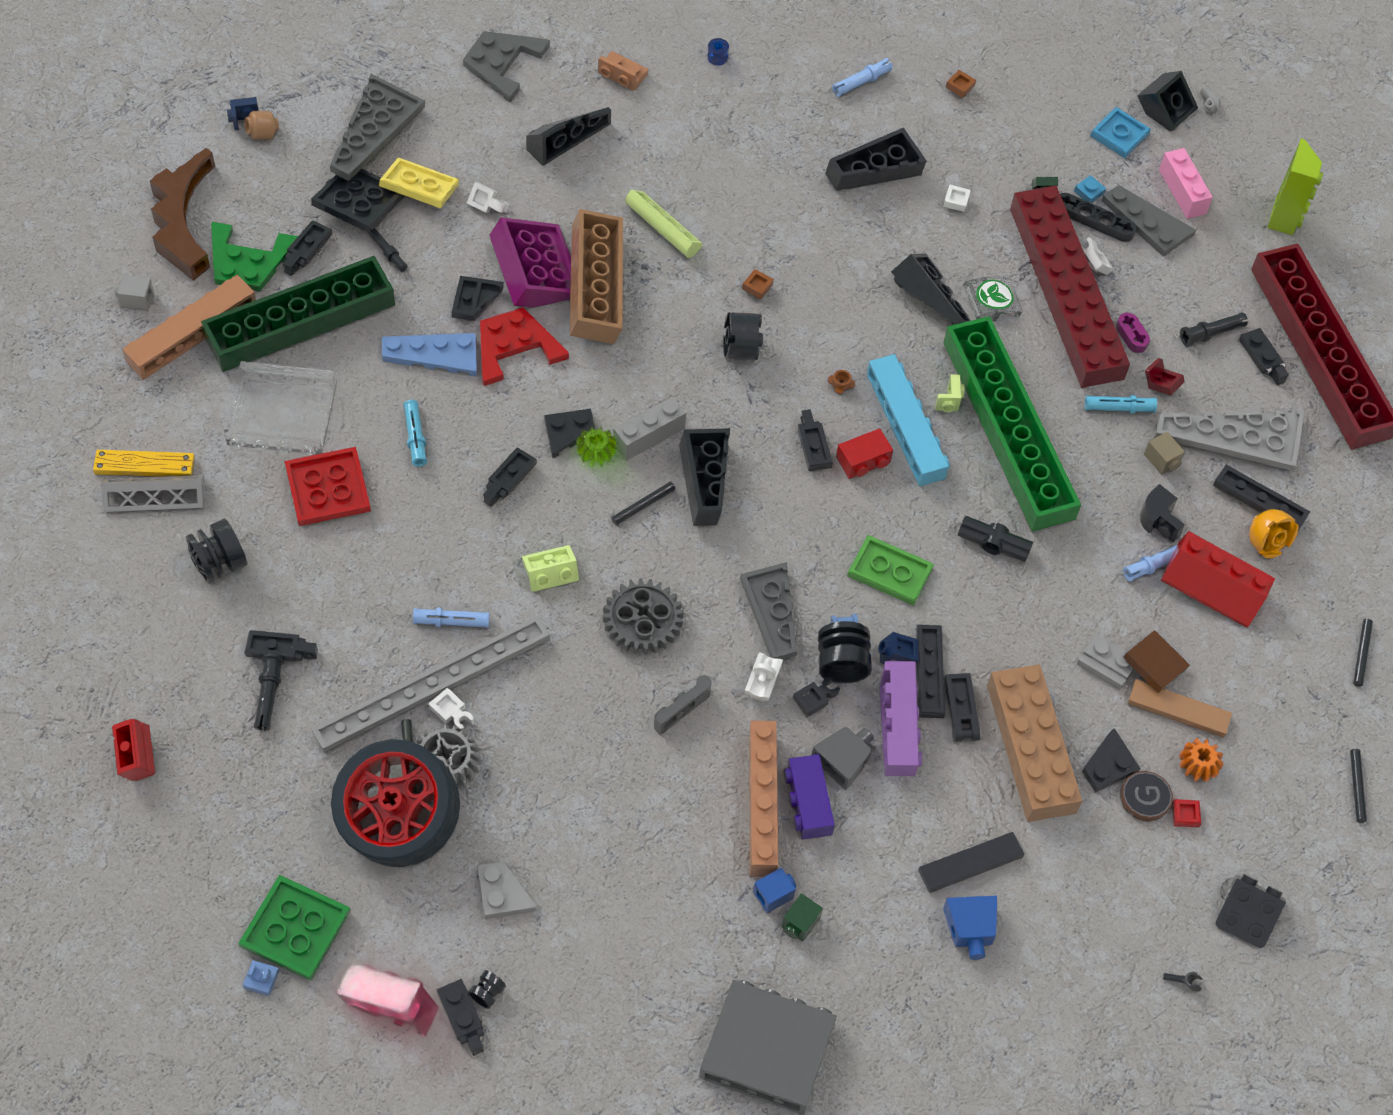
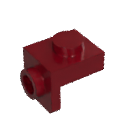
M1157 358L1145 370L1148 388L1170 396L1185 382L1184 375L1165 369L1163 359Z

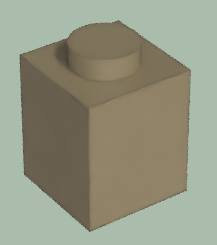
M1165 432L1149 441L1144 455L1162 475L1169 470L1171 472L1175 471L1181 466V460L1185 451L1168 432Z

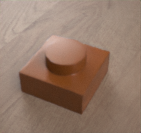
M958 70L947 81L946 88L964 98L975 86L976 79Z
M754 269L743 282L742 289L762 299L773 286L774 279Z

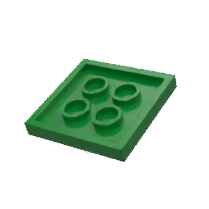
M279 875L238 944L240 948L311 981L350 914L351 909L340 902Z

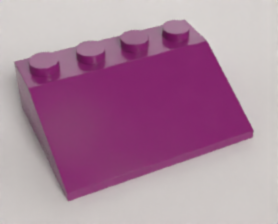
M501 217L489 236L513 305L534 308L570 300L571 256L559 224Z

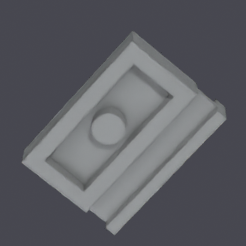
M1098 634L1094 636L1077 662V665L1119 690L1134 670L1123 658L1127 652Z

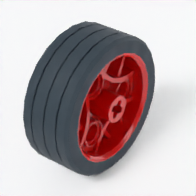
M389 739L372 743L360 749L348 759L338 773L334 783L331 809L333 821L339 834L351 848L372 862L390 867H405L431 858L444 847L452 836L459 819L460 797L452 773L432 752L419 744L407 740ZM401 764L403 776L389 778L390 767ZM409 765H412V766H415V767H418V768L415 769L414 771H412V772L410 773V767H409ZM379 771H381L380 777L375 775ZM418 783H423V791L420 794H413L414 786ZM378 786L379 791L377 795L369 798L368 792L370 788ZM432 800H434L433 808L428 805ZM359 803L365 804L358 810ZM423 808L431 812V816L425 825L415 823ZM373 812L377 823L363 830L360 821ZM395 824H401L402 829L400 833L392 836V827ZM414 829L420 830L414 835ZM379 833L378 842L369 838Z

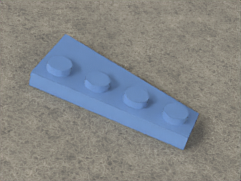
M475 333L382 337V359L385 362L409 366L414 364L424 365L425 368L433 370L435 367L448 369V372L458 373V371L468 372L470 376L477 377Z

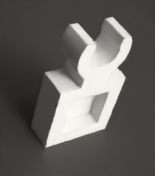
M448 688L429 703V709L444 723L448 724L451 720L454 721V725L458 726V732L464 729L463 725L460 724L461 721L467 720L471 725L474 723L472 714L463 711L465 704Z

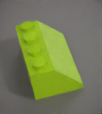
M1301 138L1276 196L1267 226L1269 229L1292 236L1296 227L1301 228L1305 217L1302 213L1307 214L1311 201L1308 200H1313L1317 190L1315 185H1320L1324 174L1320 172L1322 161L1305 139Z

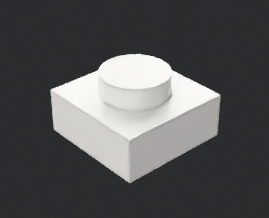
M949 185L943 207L965 212L971 190Z

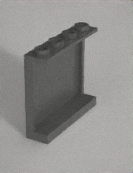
M733 980L703 1059L699 1078L804 1115L831 1032L835 1026L837 1015L832 1014L830 1010L823 1007L814 1008L808 1006L804 1001L797 998L788 999L782 997L774 990L756 988L748 981Z

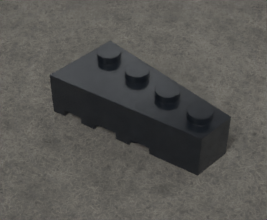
M903 127L831 158L825 175L835 190L838 191L921 176L927 160Z
M730 428L684 429L679 448L693 526H711L718 523L723 506Z

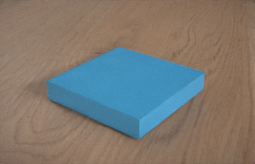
M1115 107L1091 131L1090 136L1123 158H1126L1150 134L1151 128Z

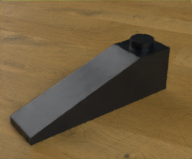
M606 107L545 124L536 130H532L526 135V150L544 166L611 124V109Z
M926 253L910 254L891 271L895 276V283L900 288H904L954 323L960 324L971 321L961 304L951 298L953 291L949 286L941 282L940 279L943 275Z

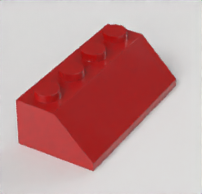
M1188 531L1177 544L1160 581L1248 628L1266 600L1275 578Z

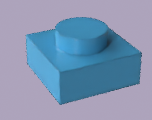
M1091 175L1077 184L1074 189L1077 195L1090 203L1100 198L1106 191V188Z

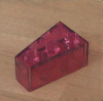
M350 964L337 991L338 996L346 1005L375 1017L381 1014L394 1018L393 1023L400 1027L405 1022L414 1026L418 1030L417 1034L425 1037L439 1009V1006L424 989L421 981L412 977L406 980L391 971L381 973L366 964H362L361 967Z

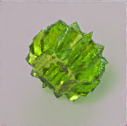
M591 426L589 432L583 430L581 436L576 441L578 456L581 457L583 463L590 461L591 467L595 463H599L602 467L604 461L610 463L612 456L616 454L615 437L612 436L610 430L603 432L602 427L594 430Z

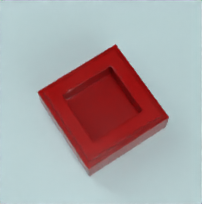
M1173 800L1174 826L1199 828L1201 826L1200 800Z

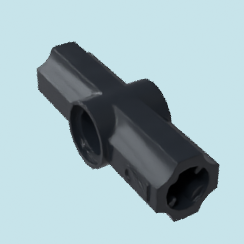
M966 515L957 535L980 544L982 549L989 554L999 555L1003 553L1023 562H1026L1033 545L1032 541L1010 533L1009 529L1003 524L991 523L989 525Z

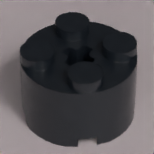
M727 313L724 323L726 335H723L724 357L758 360L759 347H762L763 333H759L762 323L761 314Z

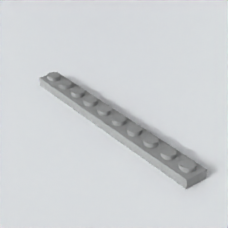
M536 616L311 728L312 733L323 753L438 696L446 688L450 690L550 640V635L539 617Z

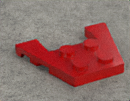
M523 307L480 321L482 379L484 386L504 380L503 372L497 360L541 347L549 365L569 359V352Z

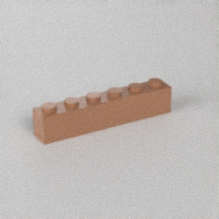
M238 275L226 280L222 285L213 291L207 292L193 304L187 305L176 315L167 318L159 326L147 331L142 337L130 342L122 349L126 363L142 380L146 379L205 340L201 321L255 301L254 291Z
M751 720L749 728V877H765L778 869L776 721Z

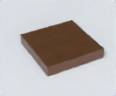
M1155 630L1123 656L1158 693L1190 666Z

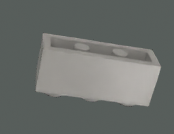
M672 396L613 429V445L627 461L685 429L686 412Z

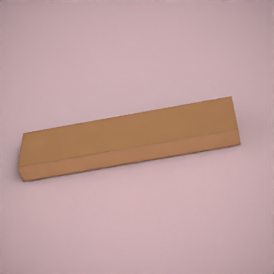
M1135 679L1127 703L1223 738L1227 733L1232 716L1231 712L1166 689L1158 693L1149 683Z

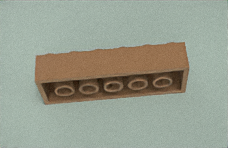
M579 209L572 224L570 336L615 344L623 329V218Z
M1041 665L992 672L987 688L1027 822L1077 814L1082 798Z

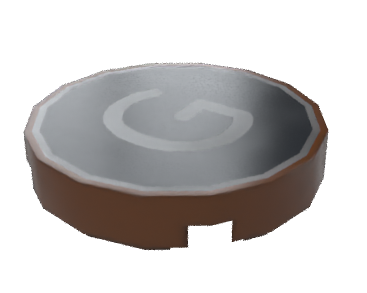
M1141 771L1135 772L1126 779L1121 788L1120 799L1125 810L1133 814V817L1149 822L1158 820L1167 813L1172 805L1173 793L1170 785L1163 777L1154 772Z

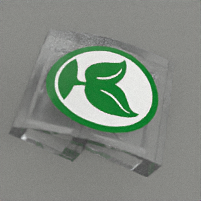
M1009 276L980 277L965 281L963 284L976 319L990 316L992 321H996L1000 316L1019 317L1023 312Z

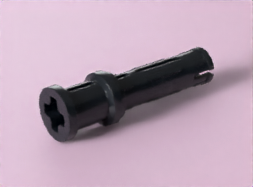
M1241 312L1210 323L1199 322L1197 326L1190 328L1182 327L1180 329V338L1184 346L1190 347L1195 342L1209 341L1214 335L1245 327L1248 325V321L1242 322V320L1248 318L1245 313Z
M265 653L262 656L264 665L258 679L261 684V690L253 726L261 731L262 726H264V731L270 730L276 687L279 686L282 680L280 670L281 665L285 662V658L277 653Z

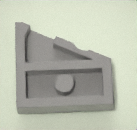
M504 862L477 866L485 919L536 911L534 901Z

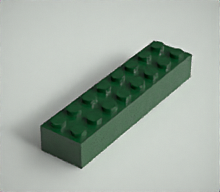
M374 255L201 321L204 337L221 371L225 372L395 306L394 289Z

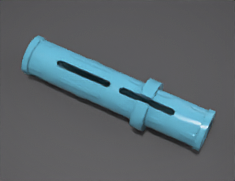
M1086 395L1085 410L1129 411V414H1135V412L1156 413L1157 398H1136L1135 395H1130V397Z
M408 400L403 404L409 437L407 446L411 451L412 465L421 467L427 463L425 454L426 439L422 434L418 401Z

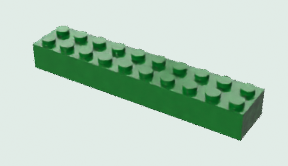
M988 316L948 326L943 342L958 375H960V380L964 384L966 393L1031 531L1076 520L1081 503L991 317Z

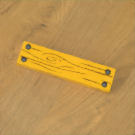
M97 449L93 472L97 475L192 476L195 456L194 453Z

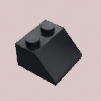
M1182 71L1163 73L1137 95L1145 114L1169 131H1173L1198 109Z

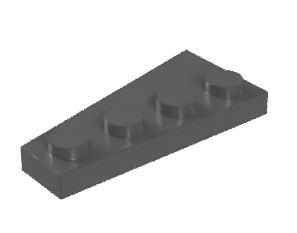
M1120 185L1103 195L1102 202L1117 215L1134 222L1137 227L1136 232L1163 257L1195 235L1196 229Z
M787 562L744 573L740 576L770 658L782 660L795 657L797 653Z

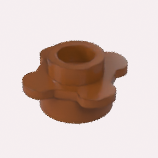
M838 370L834 375L828 377V383L833 385L837 394H843L845 390L855 387V381L851 380L852 376L846 370Z

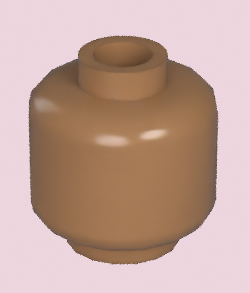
M252 111L245 118L246 134L250 135L253 140H270L274 137L275 132L279 131V121L277 118H274L270 111Z

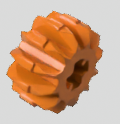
M1198 738L1192 743L1188 742L1185 744L1184 750L1179 754V759H1181L1180 768L1187 769L1185 777L1193 775L1194 782L1198 781L1200 777L1204 782H1207L1210 777L1214 779L1218 776L1219 770L1223 767V761H1221L1223 753L1216 751L1218 748L1217 744L1210 746L1208 739L1201 743Z

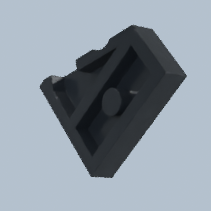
M460 276L451 311L452 318L475 321L503 291L504 282Z
M591 408L544 415L552 458L559 456V452L568 446L572 448L580 440L586 439L595 433Z
M1114 728L1087 762L1082 773L1096 793L1128 778L1135 772H1139L1141 768Z

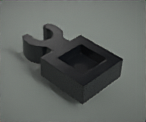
M831 676L826 677L819 687L815 682H812L793 694L794 701L807 717L827 706L829 702L827 698H834L839 694V686L835 689L827 687L832 683L833 678Z

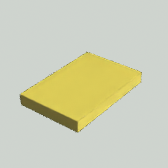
M401 158L396 159L379 182L380 187L438 208L443 207L459 185V179Z

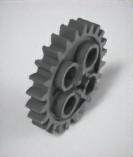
M639 578L638 585L629 580V587L620 584V592L613 589L612 597H607V605L603 607V622L605 623V631H610L609 639L616 638V646L624 643V651L633 647L634 654H637L639 649H643L644 654L647 655L649 648H652L657 653L659 645L667 649V641L674 643L675 636L680 635V627H683L682 618L684 611L680 610L682 603L677 601V594L670 595V587L662 590V582L653 586L652 579H649L648 583L644 584L642 578ZM644 599L647 602L640 603L637 600ZM657 614H664V615H666V616H665V617H658V616H656V615H657ZM626 615V616H629V617H631V618H629V619H623V618H621V616ZM647 630L649 633L642 634L639 631Z

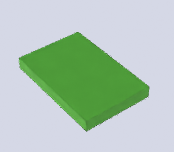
M867 535L847 576L914 606L933 570L934 564Z

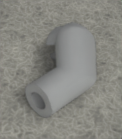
M1206 85L1200 91L1206 99L1204 108L1208 113H1214L1219 108L1220 97Z

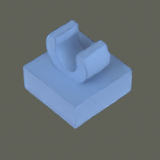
M252 960L243 982V988L270 996L279 974V968Z

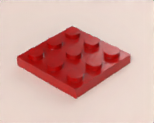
M356 447L284 461L299 526L371 511Z

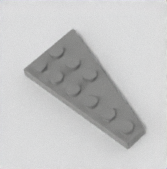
M1276 410L1275 413L1238 411L1224 412L1222 415H1213L1212 412H1203V415L1164 413L1160 414L1158 418L1155 438L1168 432L1179 444L1294 471L1297 464L1305 410H1297L1296 413H1285L1284 410Z

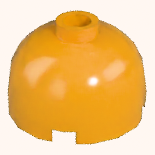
M1270 509L1264 511L1252 520L1249 530L1251 545L1265 558L1277 557L1282 554L1279 550L1284 548L1285 545L1290 547L1293 544L1298 533V524L1295 523L1296 520L1282 510Z

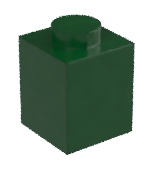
M801 893L783 917L781 927L792 939L798 938L803 942L820 920L823 908Z

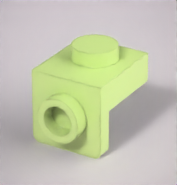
M950 375L947 387L948 394H938L935 404L936 411L952 412L959 410L961 399L964 398L965 393L964 384L960 383V375Z

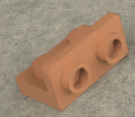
M613 51L606 58L601 56L598 59L599 74L633 91L636 90L648 75V68Z

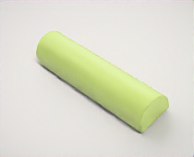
M630 190L625 199V203L687 258H691L698 253L703 246L702 242L645 192Z

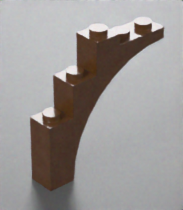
M207 148L195 154L192 159L179 166L173 173L166 168L150 180L153 196L160 200L151 208L154 223L161 228L152 236L155 249L193 281L210 268L207 253L195 242L188 231L186 221L188 204L194 190L201 180L215 168L213 153Z

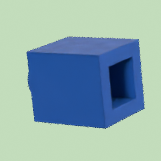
M781 867L756 881L753 893L765 912L769 913L794 899L796 883L790 874L786 875Z

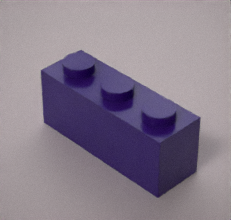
M820 755L789 758L788 766L784 769V778L786 784L791 786L792 792H789L790 806L795 807L796 815L794 816L795 830L800 831L802 840L832 836L835 823Z

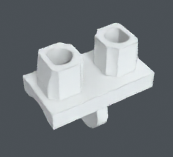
M759 652L744 694L750 695L752 699L761 702L769 701L783 660L770 658Z

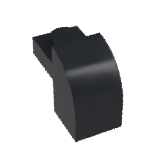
M1160 484L1148 494L1140 513V521L1148 533L1156 528L1162 536L1174 543L1180 537L1185 524L1171 514L1178 498Z

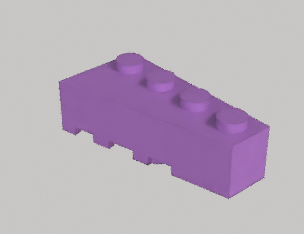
M885 661L879 683L885 776H915L918 767L922 766V752L918 751L921 732L920 728H917L919 706L917 705L916 662Z

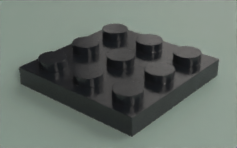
M361 169L349 181L335 175L311 198V205L369 233L405 195L380 187L381 177Z

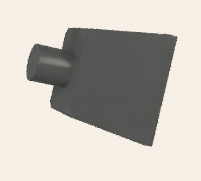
M844 727L813 747L812 755L819 754L822 769L841 787L847 790L870 760L872 750L868 744L874 740V736L866 728L855 734L848 727Z

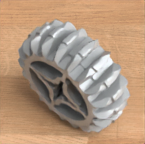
M446 723L443 729H439L434 725V732L425 729V737L418 736L416 739L417 744L429 751L437 746V749L432 753L452 773L456 784L460 783L466 786V778L473 780L475 777L473 771L479 770V763L477 762L481 760V756L478 753L479 745L475 743L473 735L468 736L466 729L458 732L456 724L452 729H448ZM442 751L444 752V755L447 757L449 765L447 764L446 759H444V757L442 756ZM462 759H465L464 763L459 768H457L456 770L453 769L456 764L460 763ZM411 765L412 771L418 768Z

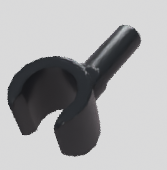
M1189 972L1186 976L1168 973L1163 975V980L1181 982L1195 992L1202 990L1199 985L1192 984L1195 979L1203 980L1197 972Z

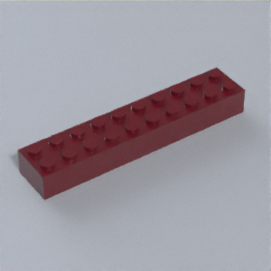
M1057 186L1014 193L1010 211L1080 387L1084 388L1125 380L1130 362Z
M1297 243L1258 253L1251 271L1350 449L1393 439V408L1300 245Z

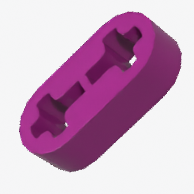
M1132 313L1121 314L1116 328L1128 348L1135 353L1146 351L1150 337L1139 319Z

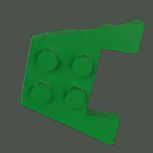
M212 222L215 284L222 285L226 280L238 275L253 291L260 292L277 272L276 268L282 261L285 262L287 249L298 236L278 233L273 250L267 251L229 244L233 232L232 225Z

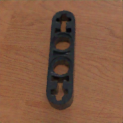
M1060 194L1063 203H1067L1065 207L1070 219L1122 242H1129L1134 238L1137 227L1131 220L1072 194ZM1087 210L1091 213V215L1084 216L1080 213V211ZM1108 219L1111 224L1104 225L1100 220Z

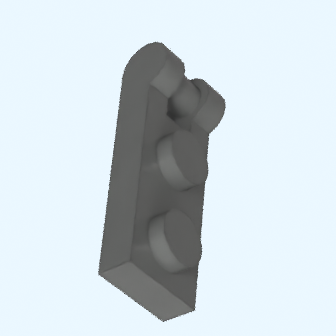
M706 675L699 676L696 686L686 693H680L670 706H664L657 711L654 717V729L659 735H662L710 697L712 684L710 677Z

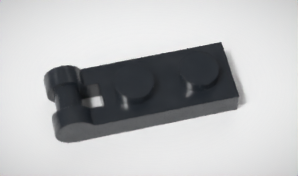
M946 674L944 681L952 724L953 741L962 742L963 739L970 738L971 741H979L980 727L971 674ZM961 723H969L970 728L962 729Z

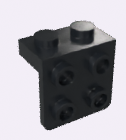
M1243 874L1242 877L1236 875L1232 882V888L1216 919V926L1252 945L1262 948L1266 945L1286 904V900L1281 897L1283 892L1271 886L1265 889L1257 885V879L1247 874Z

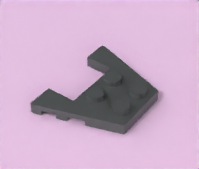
M483 31L464 57L463 66L481 80H486L491 84L493 90L501 92L504 98L511 102L520 90V83L503 76L521 51L541 59L550 47V40Z

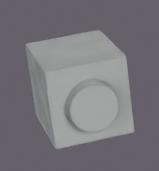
M123 275L121 283L117 284L115 295L119 298L121 307L149 311L154 294L151 279Z

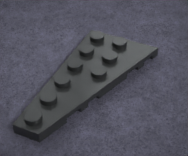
M370 74L369 82L363 90L362 98L357 103L349 121V127L343 135L342 143L337 148L330 164V172L349 181L425 108V100Z

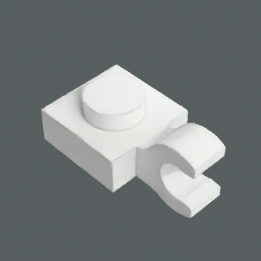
M478 182L474 183L467 204L484 212H490V209L493 208L498 212L507 213L510 206L509 203L495 198L497 191Z
M1088 237L1089 247L1086 249L1082 246V249L1090 260L1088 262L1089 266L1095 272L1099 271L1108 275L1113 270V267L1104 253L1099 251L1096 241Z

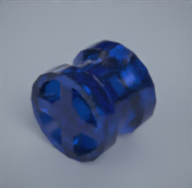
M722 38L712 39L708 43V61L716 66L725 64L728 61L729 43Z

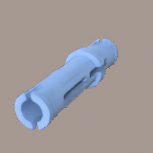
M885 58L874 65L869 64L865 66L864 70L833 84L832 90L836 93L837 97H840L869 81L874 82L879 76L892 71V63L889 62L888 58Z
M1177 545L1150 557H1141L1140 561L1125 566L1123 572L1129 571L1124 574L1125 578L1130 582L1145 574H1153L1156 569L1169 563Z
M437 607L436 610L414 608L413 624H432L436 627L450 625L489 628V612L442 610L441 607ZM428 616H437V617H449V618H448V619H445V618H427V617H428ZM454 618H473L475 620H463Z

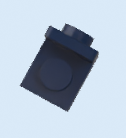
M257 97L230 100L231 109H227L228 122H233L234 130H239L238 120H245L252 111H259Z
M892 632L879 643L880 663L884 664L885 661L892 659L897 661H914L917 663L919 661L918 639Z

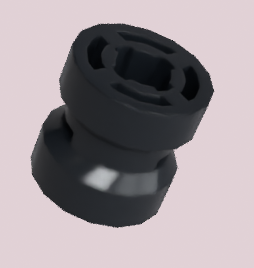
M484 970L478 985H473L468 994L480 1006L490 1009L495 1002L494 997L503 992L506 984L494 973Z

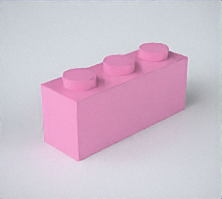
M1185 148L1164 153L1159 171L1186 219L1207 214L1213 196Z

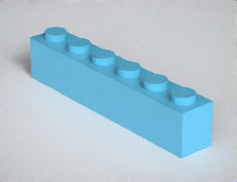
M895 354L869 361L867 377L919 487L946 479L947 471L950 468L948 457L943 455L940 441L932 433L931 422L928 417L925 418L922 412L921 401L916 399L912 382L907 380L902 362H898Z

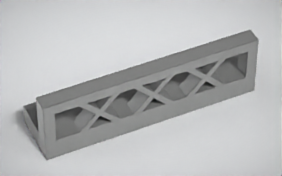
M204 475L105 479L102 482L104 512L203 508ZM182 489L179 494L175 491ZM186 489H197L198 502H187L181 494ZM158 490L154 495L150 492ZM161 490H168L175 498L170 503H163L156 496ZM133 491L130 495H127V494L125 493V492ZM136 491H143L150 499L146 504H138L131 497ZM109 492H119L125 498L124 502L121 505L110 506ZM177 499H179L182 503H174V502H175ZM152 500H154L157 504H149V503H150ZM127 501H129L132 505H124V504H125Z

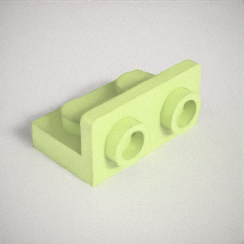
M570 545L522 556L532 592L579 580L577 561Z

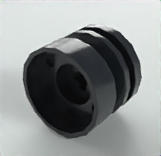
M225 518L210 525L212 536L210 538L201 529L197 531L199 543L192 533L185 537L190 558L196 570L204 577L207 583L214 581L212 569L221 578L224 575L221 565L225 564L231 572H234L248 564L241 544Z
M840 621L825 625L818 631V650L820 652L818 658L819 674L823 679L831 676L834 683H854L864 680L871 675L872 661L869 652L871 643L868 627L852 621Z

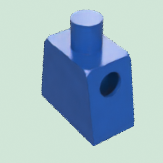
M997 895L947 898L943 910L955 947H968L969 958L972 960L985 958L984 946L992 945L996 937Z

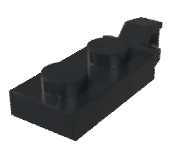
M312 220L287 249L286 261L283 263L284 273L293 276L298 271L299 266L305 267L331 237L332 229Z
M1258 328L1241 334L1239 338L1240 343L1262 375H1270L1277 385L1285 383L1289 375L1285 369L1286 365L1262 329Z
M811 409L802 410V416H800L802 424H798V434L808 471L832 468L833 463L822 423H819V421L814 422Z
M517 447L488 478L487 490L483 494V502L492 507L499 497L504 499L537 464V459Z
M249 630L244 653L246 657L262 658L265 653H277L284 656L285 661L296 662L302 661V658L317 659L318 648L316 643L306 642V639L300 638L297 634Z
M460 979L436 989L457 1041H460L461 1045L468 1043L473 1056L484 1052L479 1038L484 1035L483 1026L463 980Z

